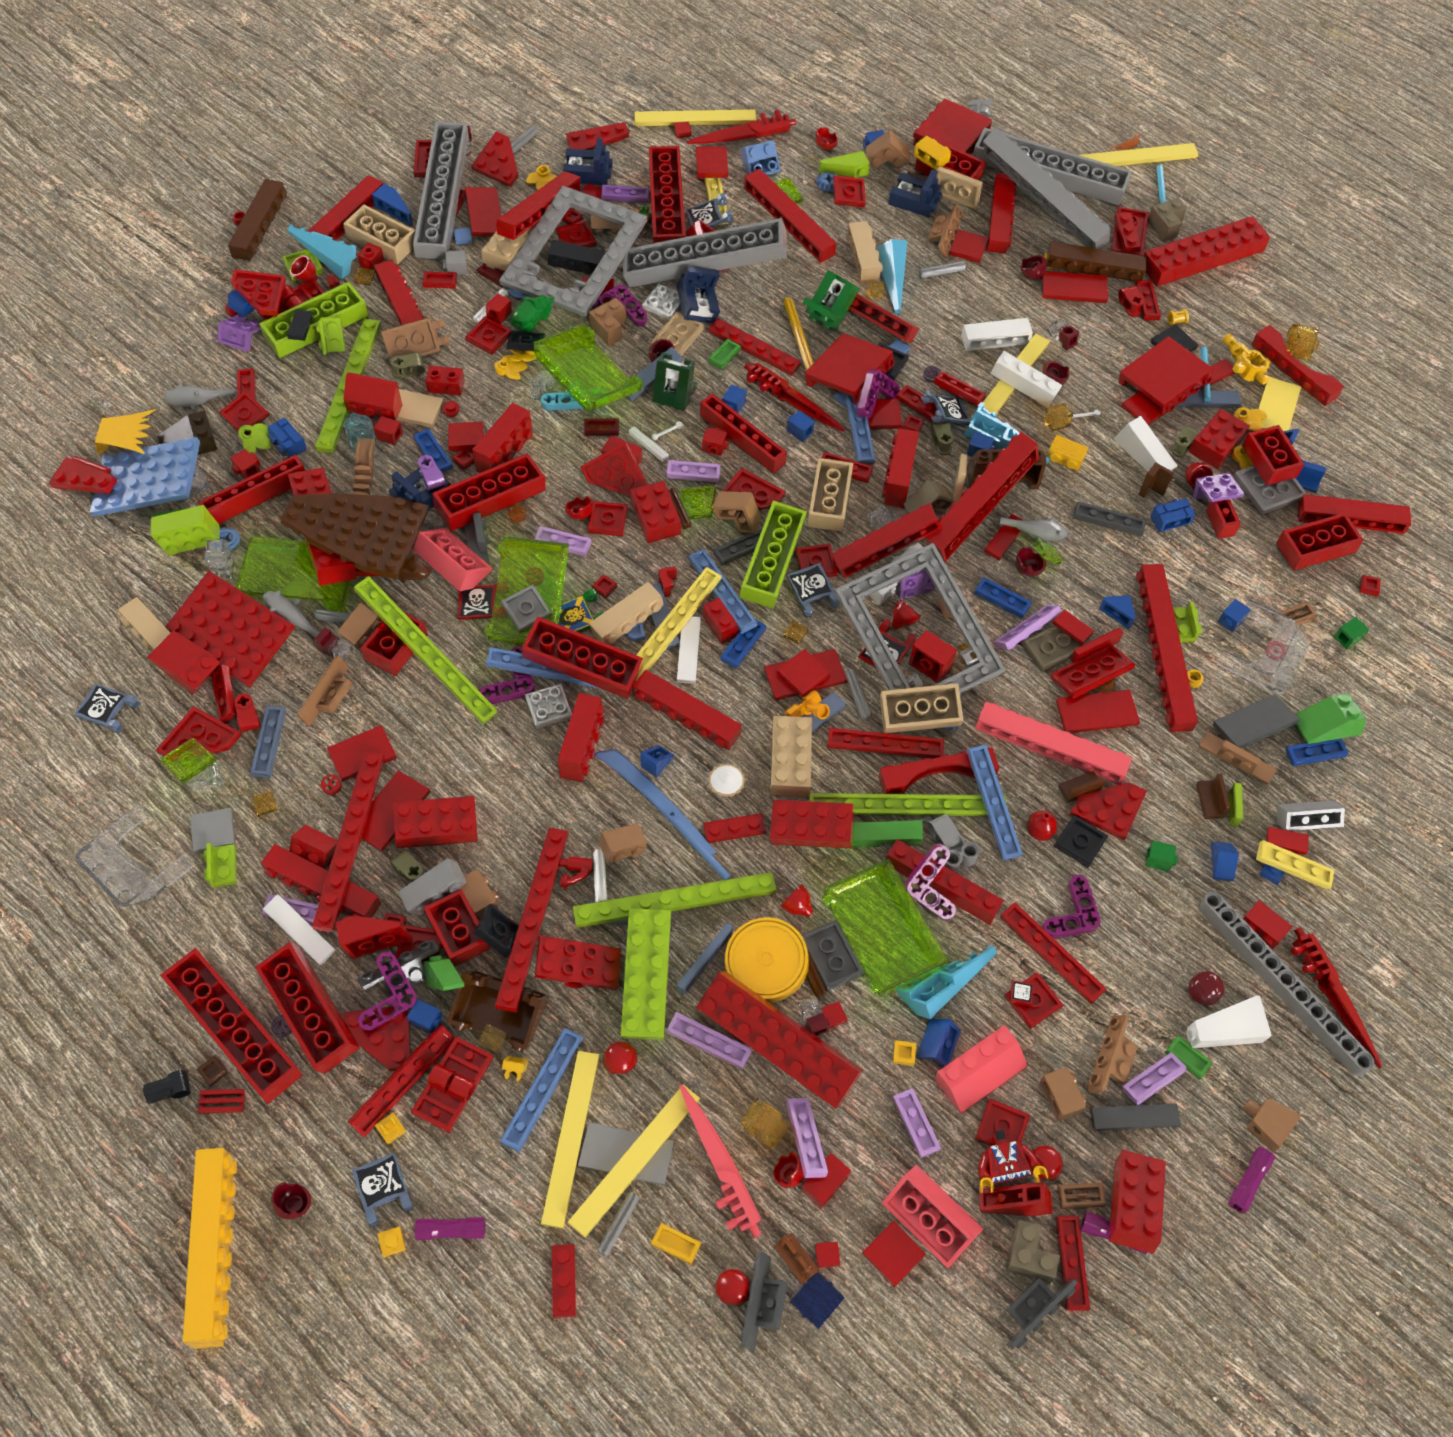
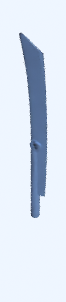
M617 749L595 753V757L606 763L638 789L724 880L731 878V875L713 857L716 853L714 848L682 812Z

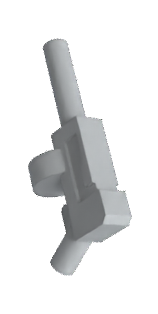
M990 98L984 101L982 99L971 100L969 104L970 110L990 118L991 112L986 107L993 104V99Z

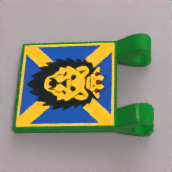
M590 589L581 596L549 608L556 624L576 632L590 628L589 623L604 613V611L593 617L586 603L597 600L595 589Z

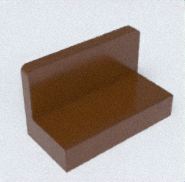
M1155 462L1147 472L1138 495L1145 498L1150 490H1153L1164 496L1174 472Z
M1092 771L1059 783L1058 788L1066 802L1069 803L1077 800L1078 796L1102 790L1106 779L1105 777L1098 779L1095 772Z
M1217 774L1214 780L1198 781L1196 786L1204 819L1224 818L1230 809V804L1222 774Z

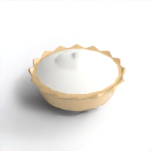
M719 764V766L714 767L709 772V777L707 778L709 781L708 786L717 795L724 797L734 796L744 788V783L746 782L744 779L745 774L735 764Z

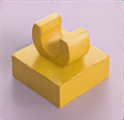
M507 1056L503 1060L502 1069L506 1070L505 1079H508L510 1072L513 1071L517 1074L516 1081H519L522 1078L523 1072L527 1069L528 1059Z
M394 1112L375 1125L387 1145L406 1132Z

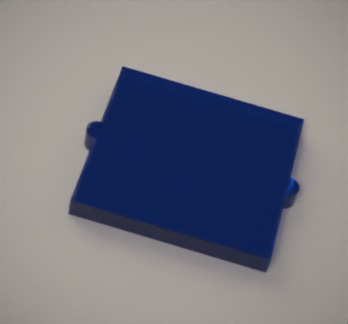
M817 1272L807 1281L790 1303L802 1314V1318H807L819 1329L845 1297L833 1287L832 1282L826 1281Z

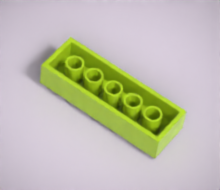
M347 282L282 312L277 317L274 316L259 323L264 339L280 359L321 339L320 333H317L316 323H319L320 317L341 316L342 327L345 328L368 317V311L363 298L351 283ZM295 310L313 312V319L305 341L288 339L287 336Z
M776 501L772 502L742 583L739 598L774 609L801 534L807 511Z
M629 908L621 1024L622 1039L664 1041L671 910Z

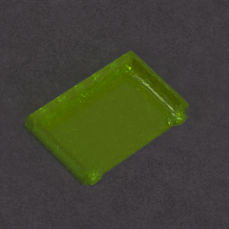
M586 323L534 342V353L538 361L587 412L640 392L643 386L642 379L637 375H633L629 379L594 343V330Z
M253 536L249 539L235 587L251 598L252 594L264 595L268 591L277 592L280 590L281 594L288 598L324 601L325 606L331 611H345L353 580L319 586L306 541Z
M503 536L502 543H498L497 553L501 554L492 620L485 627V636H488V640L518 644L525 643L532 627L519 633L502 607L501 601L531 585H534L552 613V616L546 620L559 624L568 562V543Z
M889 859L824 887L822 900L826 907H830L869 978L871 990L875 995L878 994L882 997L948 965V960L911 896L905 890L903 882Z

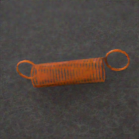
M1138 133L1130 140L1118 145V149L1128 150L1139 144V136H1136Z

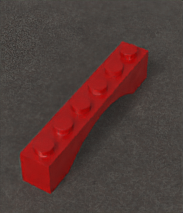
M1268 325L1256 333L1251 345L1317 401L1326 406L1339 397L1344 385L1332 375L1316 372L1298 362L1286 348L1282 334L1274 327Z
M993 747L988 748L997 775L1000 767ZM961 751L954 755L945 754L933 759L924 758L917 762L908 761L896 766L887 765L880 768L878 777L883 794H904L916 781L937 773H959L976 779L967 751Z

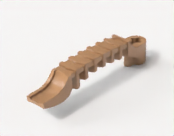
M359 438L355 455L356 466H354L356 473L354 476L355 485L352 487L354 492L351 494H371L370 486H372L371 479L373 478L372 472L374 470L375 439Z

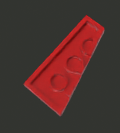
M65 457L49 484L52 488L109 494L117 479L113 475Z

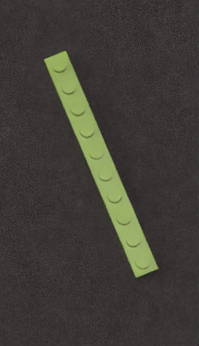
M364 318L315 445L316 451L334 453L349 413L343 400L346 374L350 372L363 375L381 327L380 320Z
M369 576L354 586V591L482 725L497 714L498 710Z
M809 794V801L853 803L854 815L942 816L947 814L948 816H988L981 795Z
M769 872L573 906V914L576 928L627 920L629 908L671 910L673 912L776 894L777 889L773 873Z

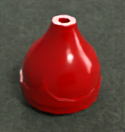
M302 255L298 257L291 265L290 273L294 278L304 282L311 279L316 281L318 279L315 264L308 256Z
M1203 462L1191 464L1186 468L1185 472L1187 483L1194 489L1197 478L1213 476L1212 468Z
M900 599L893 609L891 626L896 630L901 627H908L915 624L921 616Z
M1036 811L1031 814L1027 821L1028 833L1036 840L1046 841L1051 839L1057 831L1056 818L1048 811Z
M802 884L780 905L783 910L792 915H802L809 918L814 912L811 906L809 891Z

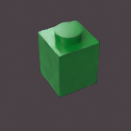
M1355 617L1342 625L1334 638L1346 649H1349L1361 641L1369 629Z
M1152 840L1147 849L1145 866L1169 872L1178 860V854H1175L1176 846Z

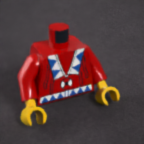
M1006 1130L993 1132L996 1145L986 1148L978 1165L979 1191L983 1193V1187L985 1186L989 1187L992 1193L993 1184L1033 1176V1173L1035 1181L1038 1183L1040 1182L1038 1177L1040 1174L1045 1175L1046 1179H1048L1046 1168L1040 1164L1036 1155L1025 1144H1020L1019 1141L1008 1142Z

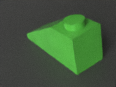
M435 955L429 957V961L423 962L427 987L442 991L464 987V982L450 959L442 958V955Z

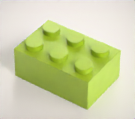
M200 505L151 517V536L167 555H175L220 543V525L206 507Z

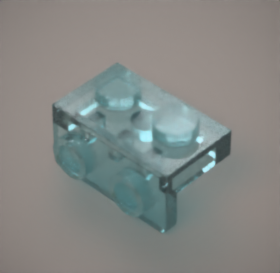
M352 412L349 418H346L344 427L351 447L356 445L359 438L375 439L377 442L372 420L369 417Z

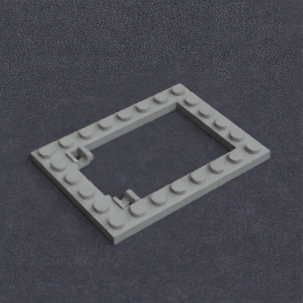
M562 186L500 278V285L534 298L541 295L547 298L553 296L555 297L552 302L553 305L586 317L648 221L647 216ZM569 207L622 225L623 227L587 282L576 279L573 288L561 289L537 280L536 275L539 272L540 266L533 263V261Z
M934 543L835 589L839 601L888 690L911 688L909 684L912 682L916 688L924 687V684L917 673L908 678L904 677L862 598L923 569L929 575L969 648L959 652L960 658H963L965 661V668L961 669V672L933 686L958 683L959 692L962 694L1006 671ZM973 653L975 659H972L970 654Z

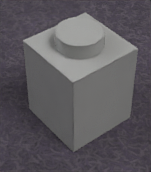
M465 250L445 252L446 259H443V267L447 269V272H454L457 275L468 274Z

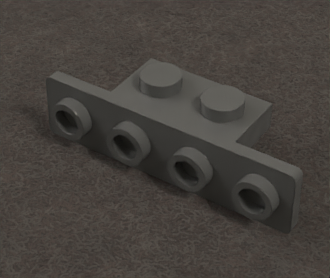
M474 513V522L465 525L468 547L489 564L487 545L490 543L488 533H484V530H487L486 520L481 518L480 513Z
M434 940L425 941L416 949L406 951L397 958L411 986L425 980V971L421 960L439 951ZM391 961L382 964V966L386 965L389 969L388 972H385L386 976L392 971L398 970L397 966L394 969L392 968ZM379 968L374 971H368L357 979L363 991L382 981L389 996L393 995ZM395 974L391 977L390 982L393 986H400L403 982V977ZM405 985L402 989L396 990V994L404 991V989H408V986Z
M760 1251L754 1261V1276L749 1287L750 1298L745 1309L746 1320L740 1336L741 1346L749 1351H755L759 1328L780 1330L788 1285L784 1280L768 1279L771 1257Z
M1037 1277L1006 1309L1022 1327L1006 1345L1011 1349L1015 1347L1019 1349L1028 1340L1026 1335L1031 1330L1036 1332L1044 1324L1042 1319L1047 1314L1051 1316L1059 1309L1060 1305L1058 1303L1063 1298L1068 1299L1076 1291L1074 1286L1078 1282L1075 1279H1070L1054 1294L1042 1279Z

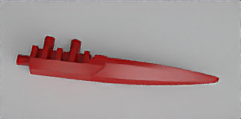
M775 110V117L771 116V119H767L766 114L761 113V121L757 119L756 122L752 121L747 124L711 132L688 140L687 144H708L761 138L789 132L790 126L796 125L797 122L796 119H789L787 113L782 116L780 110Z
M746 363L744 365V369L748 371L746 377L748 383L759 381L758 386L762 392L772 390L771 395H777L778 399L782 402L786 401L803 413L830 427L845 431L844 427L792 388L780 376L759 363H754V365Z
M1301 927L1295 929L1294 932L1298 939L1292 943L1294 947L1291 948V953L1293 955L1303 954L1302 963L1308 962L1307 965L1302 966V971L1305 974L1315 973L1316 976L1312 979L1314 982L1319 981L1318 987L1322 994L1326 995L1349 1032L1371 1054L1374 1064L1381 1069L1382 1064L1353 1003L1339 981V974L1314 934L1306 935Z

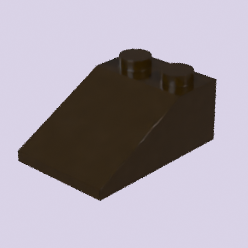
M205 411L185 416L158 435L159 444L197 437L200 440L198 455L218 450Z

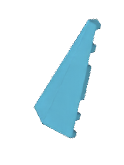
M293 224L289 225L287 232L341 280L351 273V261L356 258L355 245L349 246L344 241L337 242L332 237L314 231L310 233L305 228L298 229Z
M890 239L875 249L879 251V262H882L883 266L881 275L886 290L889 292L894 313L900 314L907 240Z
M980 402L963 436L972 439L974 432L994 438L993 445L995 448L1006 449L1012 437L1017 436L1019 432L1007 422L1002 423L996 418L997 414L995 412L990 413L984 408L985 404Z
M987 946V950L979 955L975 952L970 954V959L960 962L957 960L931 972V975L925 980H914L913 985L905 989L898 987L896 989L897 994L916 1015L931 1019L997 954L995 946Z

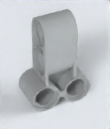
M947 814L927 823L935 842L948 848L950 852L948 861L951 860L956 863L951 864L947 861L944 865L945 867L957 873L961 864L971 867L976 863L979 847L973 842L965 843ZM965 853H971L973 856H968Z

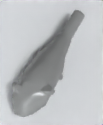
M179 382L178 387L164 394L165 402L173 406L191 407L192 410H195L196 406L218 397L235 396V390H210L202 387L183 386L182 382Z
M1054 516L1050 520H1013L1000 517L998 522L1002 525L1016 527L1036 539L1039 544L1041 540L1060 541L1068 535V530L1056 522Z
M280 590L277 592L268 591L262 596L265 605L270 611L278 614L294 626L309 632L314 637L320 633L306 619L302 611L281 594Z

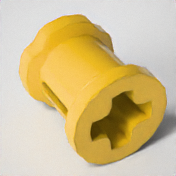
M1182 309V311L1178 312L1169 311L1167 315L1168 324L1170 326L1176 323L1187 324L1189 321L1187 309Z

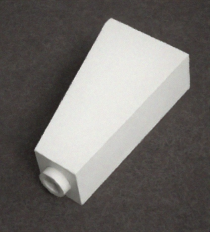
M1141 416L1128 423L1114 438L1147 472L1155 462L1172 472L1177 467V464Z
M1254 996L1198 1019L1187 1027V1038L1191 1041L1192 1048L1263 1043L1272 1036L1260 996Z

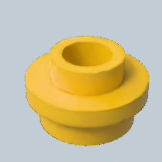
M1195 669L1188 671L1190 687L1197 688L1203 683L1202 673Z

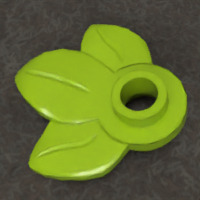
M261 423L254 426H242L239 429L238 435L243 441V449L254 454L256 449H271V443L267 437L269 434L268 426ZM250 431L251 434L247 436L244 434V432Z

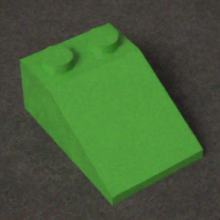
M1345 693L1330 696L1296 713L1295 715L1300 720L1295 726L1307 744L1362 735L1367 718L1350 694Z

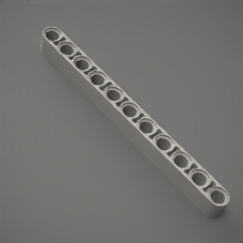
M1214 891L1208 892L1199 903L1201 913L1351 1074L1363 1076L1374 1066V1059L1371 1054L1220 894ZM1236 932H1239L1240 934H1242L1243 937H1240L1239 935H1237ZM1251 948L1256 949L1258 953L1252 951ZM1281 979L1286 981L1287 985L1282 983ZM1296 995L1301 997L1302 1001L1297 999ZM1311 1011L1316 1013L1317 1017L1313 1016ZM1327 1028L1331 1029L1333 1034L1329 1033ZM1342 1044L1347 1046L1348 1050H1345ZM1358 1061H1360L1364 1065V1067H1361Z

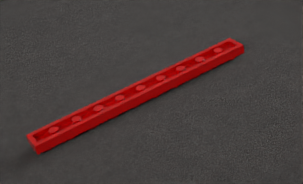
M364 752L312 924L313 930L333 933L335 931L336 922L384 763V754Z
M550 827L548 829L496 1000V1009L517 1013L559 870L560 859H562L569 836L566 830Z

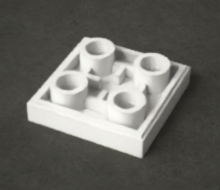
M658 284L644 301L642 307L644 310L670 320L675 312L679 311L681 304L677 291Z
M562 684L525 694L536 729L571 719L572 712Z

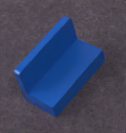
M1302 460L1304 466L1296 479L1303 489L1316 493L1320 481L1325 474L1326 467Z
M930 1019L917 1056L920 1059H932L940 1067H945L951 1061L961 1029L949 1019Z

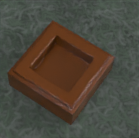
M215 1055L196 1069L210 1087L228 1074V1071Z

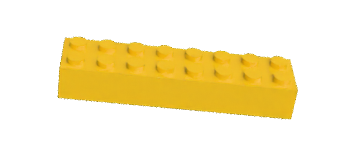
M224 1148L196 1150L183 1327V1342L194 1349L224 1346V1339H227L228 1336L225 1315L229 1313V1301L226 1300L227 1290H230L231 1279L228 1276V1267L232 1264L229 1243L233 1242V1229H230L231 1220L234 1219L235 1215L232 1197H235L236 1194L233 1174L237 1173V1161Z

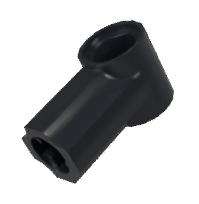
M186 1070L171 1072L167 1075V1078L143 1085V1094L148 1104L168 1098H183L191 1093Z

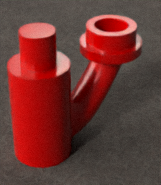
M571 856L568 859H560V867H567L569 871L580 872L572 877H569V874L562 875L560 887L568 889L569 885L584 880L592 873L593 859Z

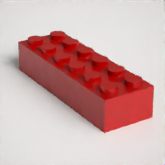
M526 453L432 493L434 508L450 531L474 522V513H480L481 518L546 491L545 476L530 455Z
M538 616L522 647L523 658L626 699L629 698L643 665L642 657Z
M288 942L255 967L315 1071L326 1074L360 1049V1046L299 946Z

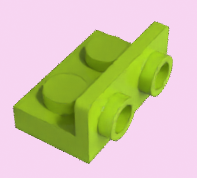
M341 316L320 317L319 323H316L317 333H320L321 336L319 348L323 350V355H327L328 352H344L346 347Z
M1189 602L1187 607H1173L1180 642H1196L1202 632V626L1198 622V609L1195 608L1194 602Z
M206 843V850L203 852L204 861L207 862V869H204L205 881H208L212 888L237 884L235 845L213 847L211 843Z

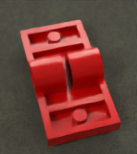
M314 279L293 289L291 286L285 285L278 314L325 293V291ZM260 315V317L264 321L274 317L268 315Z
M540 935L534 978L564 982V985L570 988L591 986L617 990L621 948Z
M456 1036L440 1064L437 1063L431 1070L427 1080L428 1084L411 1110V1114L450 1134L494 1056Z

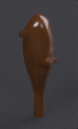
M413 554L412 558L406 559L399 577L402 583H405L406 580L426 579L430 575V568L417 559V555Z

